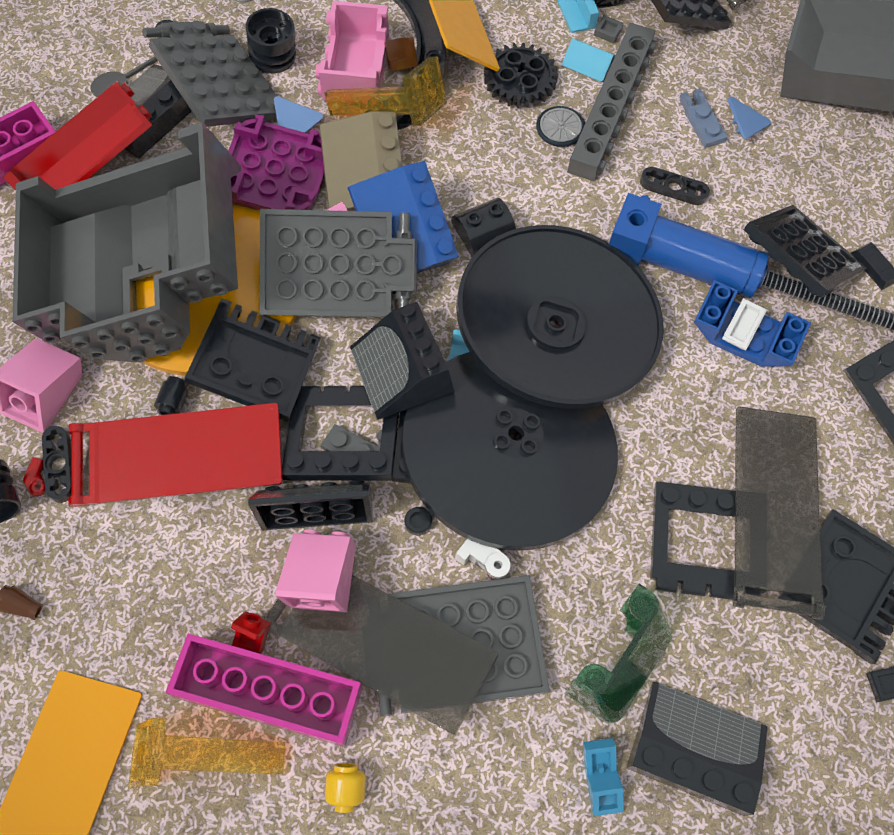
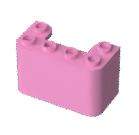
M333 1L331 11L327 10L326 23L330 25L328 34L330 45L325 47V59L327 60L322 59L321 63L316 65V79H319L318 95H322V99L326 101L377 105L379 104L387 57L384 42L389 40L388 6Z

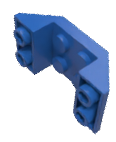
M714 280L694 320L695 325L709 343L761 367L792 366L811 322L789 312H786L781 321L764 315L746 350H742L722 339L740 306L739 303L733 301L738 290Z

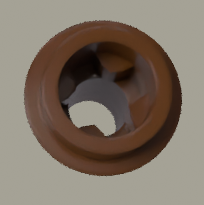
M5 585L1 588L0 612L27 617L32 620L38 617L43 604L34 600L15 585L11 587Z

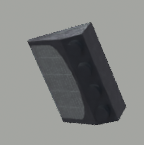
M155 64L129 85L135 93L132 96L139 106L143 105L152 115V118H150L152 126L124 148L138 159L192 112L163 67Z
M417 302L392 310L350 346L377 420L455 392L449 369Z
M350 481L348 484L337 485L335 482H325L321 486L310 487L307 484H297L293 488L282 489L279 486H269L265 490L256 491L248 499V505L262 531L373 522L370 482Z
M652 682L626 769L739 815H754L762 785L768 726L659 683Z

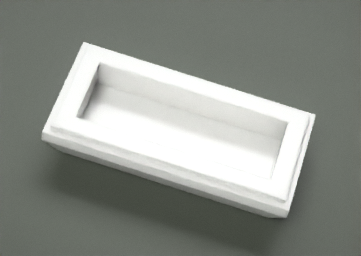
M743 298L722 339L742 350H746L767 309Z

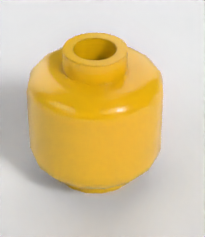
M355 763L334 764V769L326 773V802L335 806V811L340 813L353 812L355 806L364 802L366 775L359 769V765Z

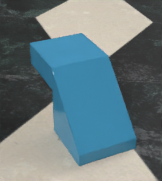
M614 739L583 742L584 768L593 816L624 812L623 786L617 773L616 744Z

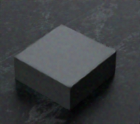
M603 15L595 28L594 36L614 44L623 29L624 23Z

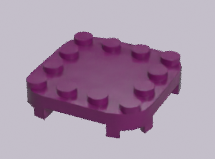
M255 115V119L246 120L243 123L238 121L234 127V137L228 150L241 165L242 171L231 178L232 202L259 211L260 209L312 210L316 204L325 176L320 132L311 128L310 134L271 124L265 122L264 115Z

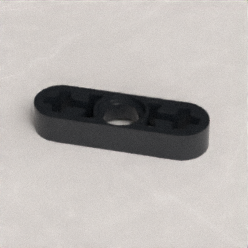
M656 167L645 168L640 178V184L644 189L692 205L704 204L710 194V189L704 182ZM650 176L654 177V181L649 180ZM677 183L681 189L672 190L668 184ZM699 191L700 196L695 195V192Z
M51 426L42 434L45 491L53 501L64 503L71 496V439L64 428ZM59 434V436L61 437L57 440V445L60 450H56V446L52 441H50L54 440L55 435ZM58 458L65 459V465L62 469L52 470L51 466L54 460ZM55 477L60 478L61 484L66 487L62 489L60 495L54 491L59 488V481Z

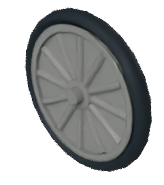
M554 106L544 110L539 115L536 129L538 135L546 143L565 147L577 143L585 122L582 116L574 109L566 106Z

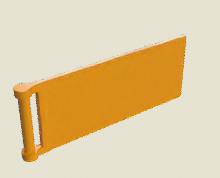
M429 0L445 47L498 72L500 67L474 1Z
M62 670L58 671L0 807V835H89L142 694Z

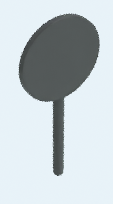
M155 56L126 74L111 71L99 75L91 84V92L95 97H98L117 80L120 84L124 82L128 84L127 78L157 61V58Z

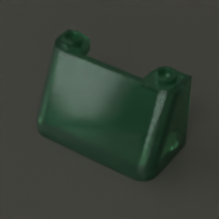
M640 583L619 610L626 618L624 631L632 636L633 639L612 672L599 664L587 665L581 670L577 678L571 682L564 693L605 723L618 722L625 715L672 639V631L657 596Z

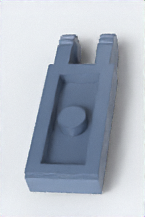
M695 89L692 93V97L697 104L693 106L692 99L687 92L681 93L679 97L680 103L704 149L725 143L728 137L708 102H706L705 95L701 89Z

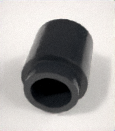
M168 376L167 380L163 381L154 403V407L160 415L181 412L188 394V383L175 376Z

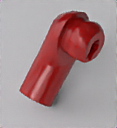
M36 457L31 458L23 477V483L32 496L38 497L42 496L46 491L45 482L41 476L44 467L43 460Z

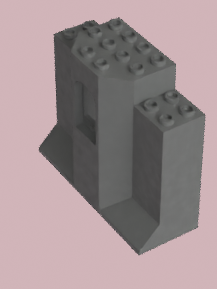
M800 0L786 49L780 97L894 112V0Z
M200 122L178 130V139L186 146L185 148L59 189H54L39 176L16 183L12 322L39 337L44 342L56 343L62 339L94 359L143 362L147 358L165 356L172 351L180 350L190 333L189 303L200 302L204 298L224 295L229 291L238 289L231 178L242 171L241 165L206 125ZM154 275L155 306L137 310L136 280Z

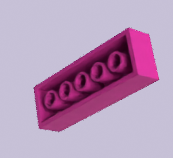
M188 633L165 693L179 700L345 747L363 687L361 682Z

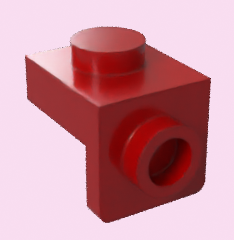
M247 611L243 612L232 622L231 629L236 631L232 646L261 654L264 650L271 622L262 619L258 614Z

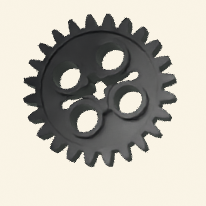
M513 43L512 48L504 45V51L497 48L495 57L500 67L499 71L484 67V84L487 85V91H492L493 98L499 96V103L507 100L508 106L516 103V107L519 108L521 103H524L526 108H529L530 102L538 106V100L545 102L546 96L551 97L552 91L556 89L558 66H554L555 60L549 59V53L542 55V48L534 50L533 44L529 48L525 47V43H522L521 47H517Z

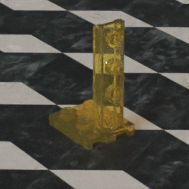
M438 56L428 57L402 78L404 87L327 90L324 92L330 116L359 115L371 111L395 112V114H410L413 126L423 125L447 104Z
M151 718L135 726L128 789L141 790L158 786L162 770L283 775L285 742L166 735L165 718Z

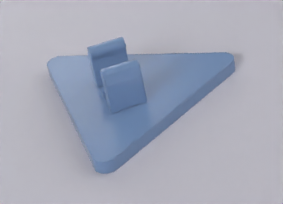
M278 96L274 98L279 126L306 133L323 119V114Z
M732 96L728 98V103L734 115L733 123L738 125L736 132L741 133L744 139L750 138L771 124L770 119Z

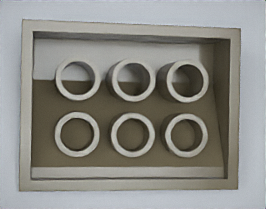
M371 111L320 124L328 209L343 202L348 211H355L348 191L349 186L402 166L395 112Z

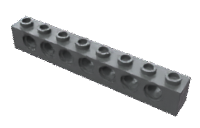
M629 23L570 157L567 173L591 181L595 180L597 173H603L606 165L604 157L605 155L610 156L614 142H611L612 138L617 139L621 129L619 122L620 120L625 121L629 110L626 105L627 103L632 104L636 90H633L634 86L639 87L643 74L640 72L641 70L646 71L650 57L647 56L648 54L652 55L656 47L657 41L653 40L656 30Z

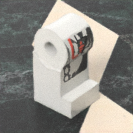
M467 539L456 553L455 559L465 565L470 560L484 571L485 576L489 580L504 579L510 570L509 558L497 548L484 546Z

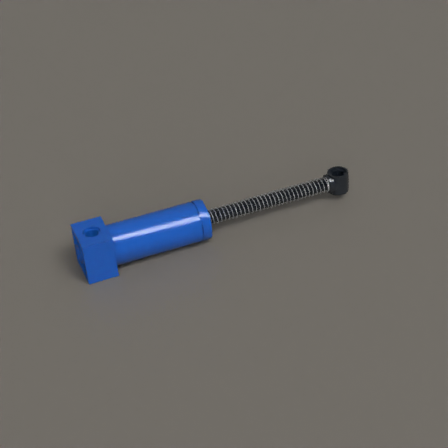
M631 193L627 194L609 245L618 248L637 266H639L642 260L711 285L716 280L738 290L737 294L748 298L753 296L756 289L764 285V287H769L768 289L773 288V291L776 289L778 292L782 291V294L785 292L787 296L790 294L792 297L796 296L797 299L802 298L801 300L805 299L806 302L811 301V304L814 302L816 306L819 304L821 305L820 307L825 306V309L827 307L830 308V311L834 309L835 312L840 311V314H848L849 317L854 316V319L856 317L859 318V321L863 319L864 322L868 321V324H877L878 327L883 326V329L888 328V331L892 329L894 332V314H892L894 312H887L884 308L880 310V307L876 308L875 305L871 306L869 303L866 305L865 302L861 303L860 300L856 301L855 298L851 300V297L846 298V295H837L836 292H831L822 298L813 295L807 290L806 285L802 281L794 280L793 277L789 278L788 275L784 277V274L779 275V272L776 274L774 271L770 272L767 269L768 265H766L769 257L767 252L659 216L661 203L650 200V197L647 195L640 197Z

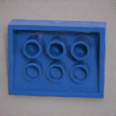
M425 161L401 166L348 187L355 211L392 212V238H397V231L400 229V213H410L412 239H417V273L447 265L459 257Z

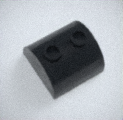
M498 197L458 213L451 218L452 225L471 257L495 237L516 229L510 210L504 201Z

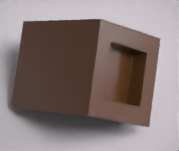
M402 37L384 42L389 70H402L418 66L413 37Z

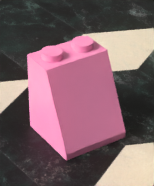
M37 338L32 340L0 367V414L43 433L50 426L81 379V358Z
M304 530L303 534L293 533L275 596L290 608L347 612L356 543L344 532H331V535H320V532L315 530Z

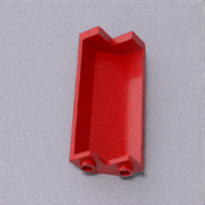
M117 80L5 173L3 178L15 191L16 183L37 176L54 189L86 180L152 126L150 120L152 115L143 105L139 106L132 96L135 93L125 82L120 84Z

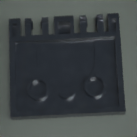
M222 298L185 375L184 382L246 406L277 403L279 405V418L288 422L321 337L311 334L306 347H303L302 344L307 332L301 330L297 336L296 343L290 342L287 338L291 333V325L286 324L281 336H275L281 321L263 315L258 327L255 328L253 324L258 312L252 310L248 315L246 324L237 321L242 313V306L237 304L229 318L227 316L232 302Z
M832 509L778 596L777 601L853 650L857 656L866 662L876 664L881 655L879 650L884 649L886 642L868 629L872 626L880 633L890 636L894 631V627H892L894 625V547Z

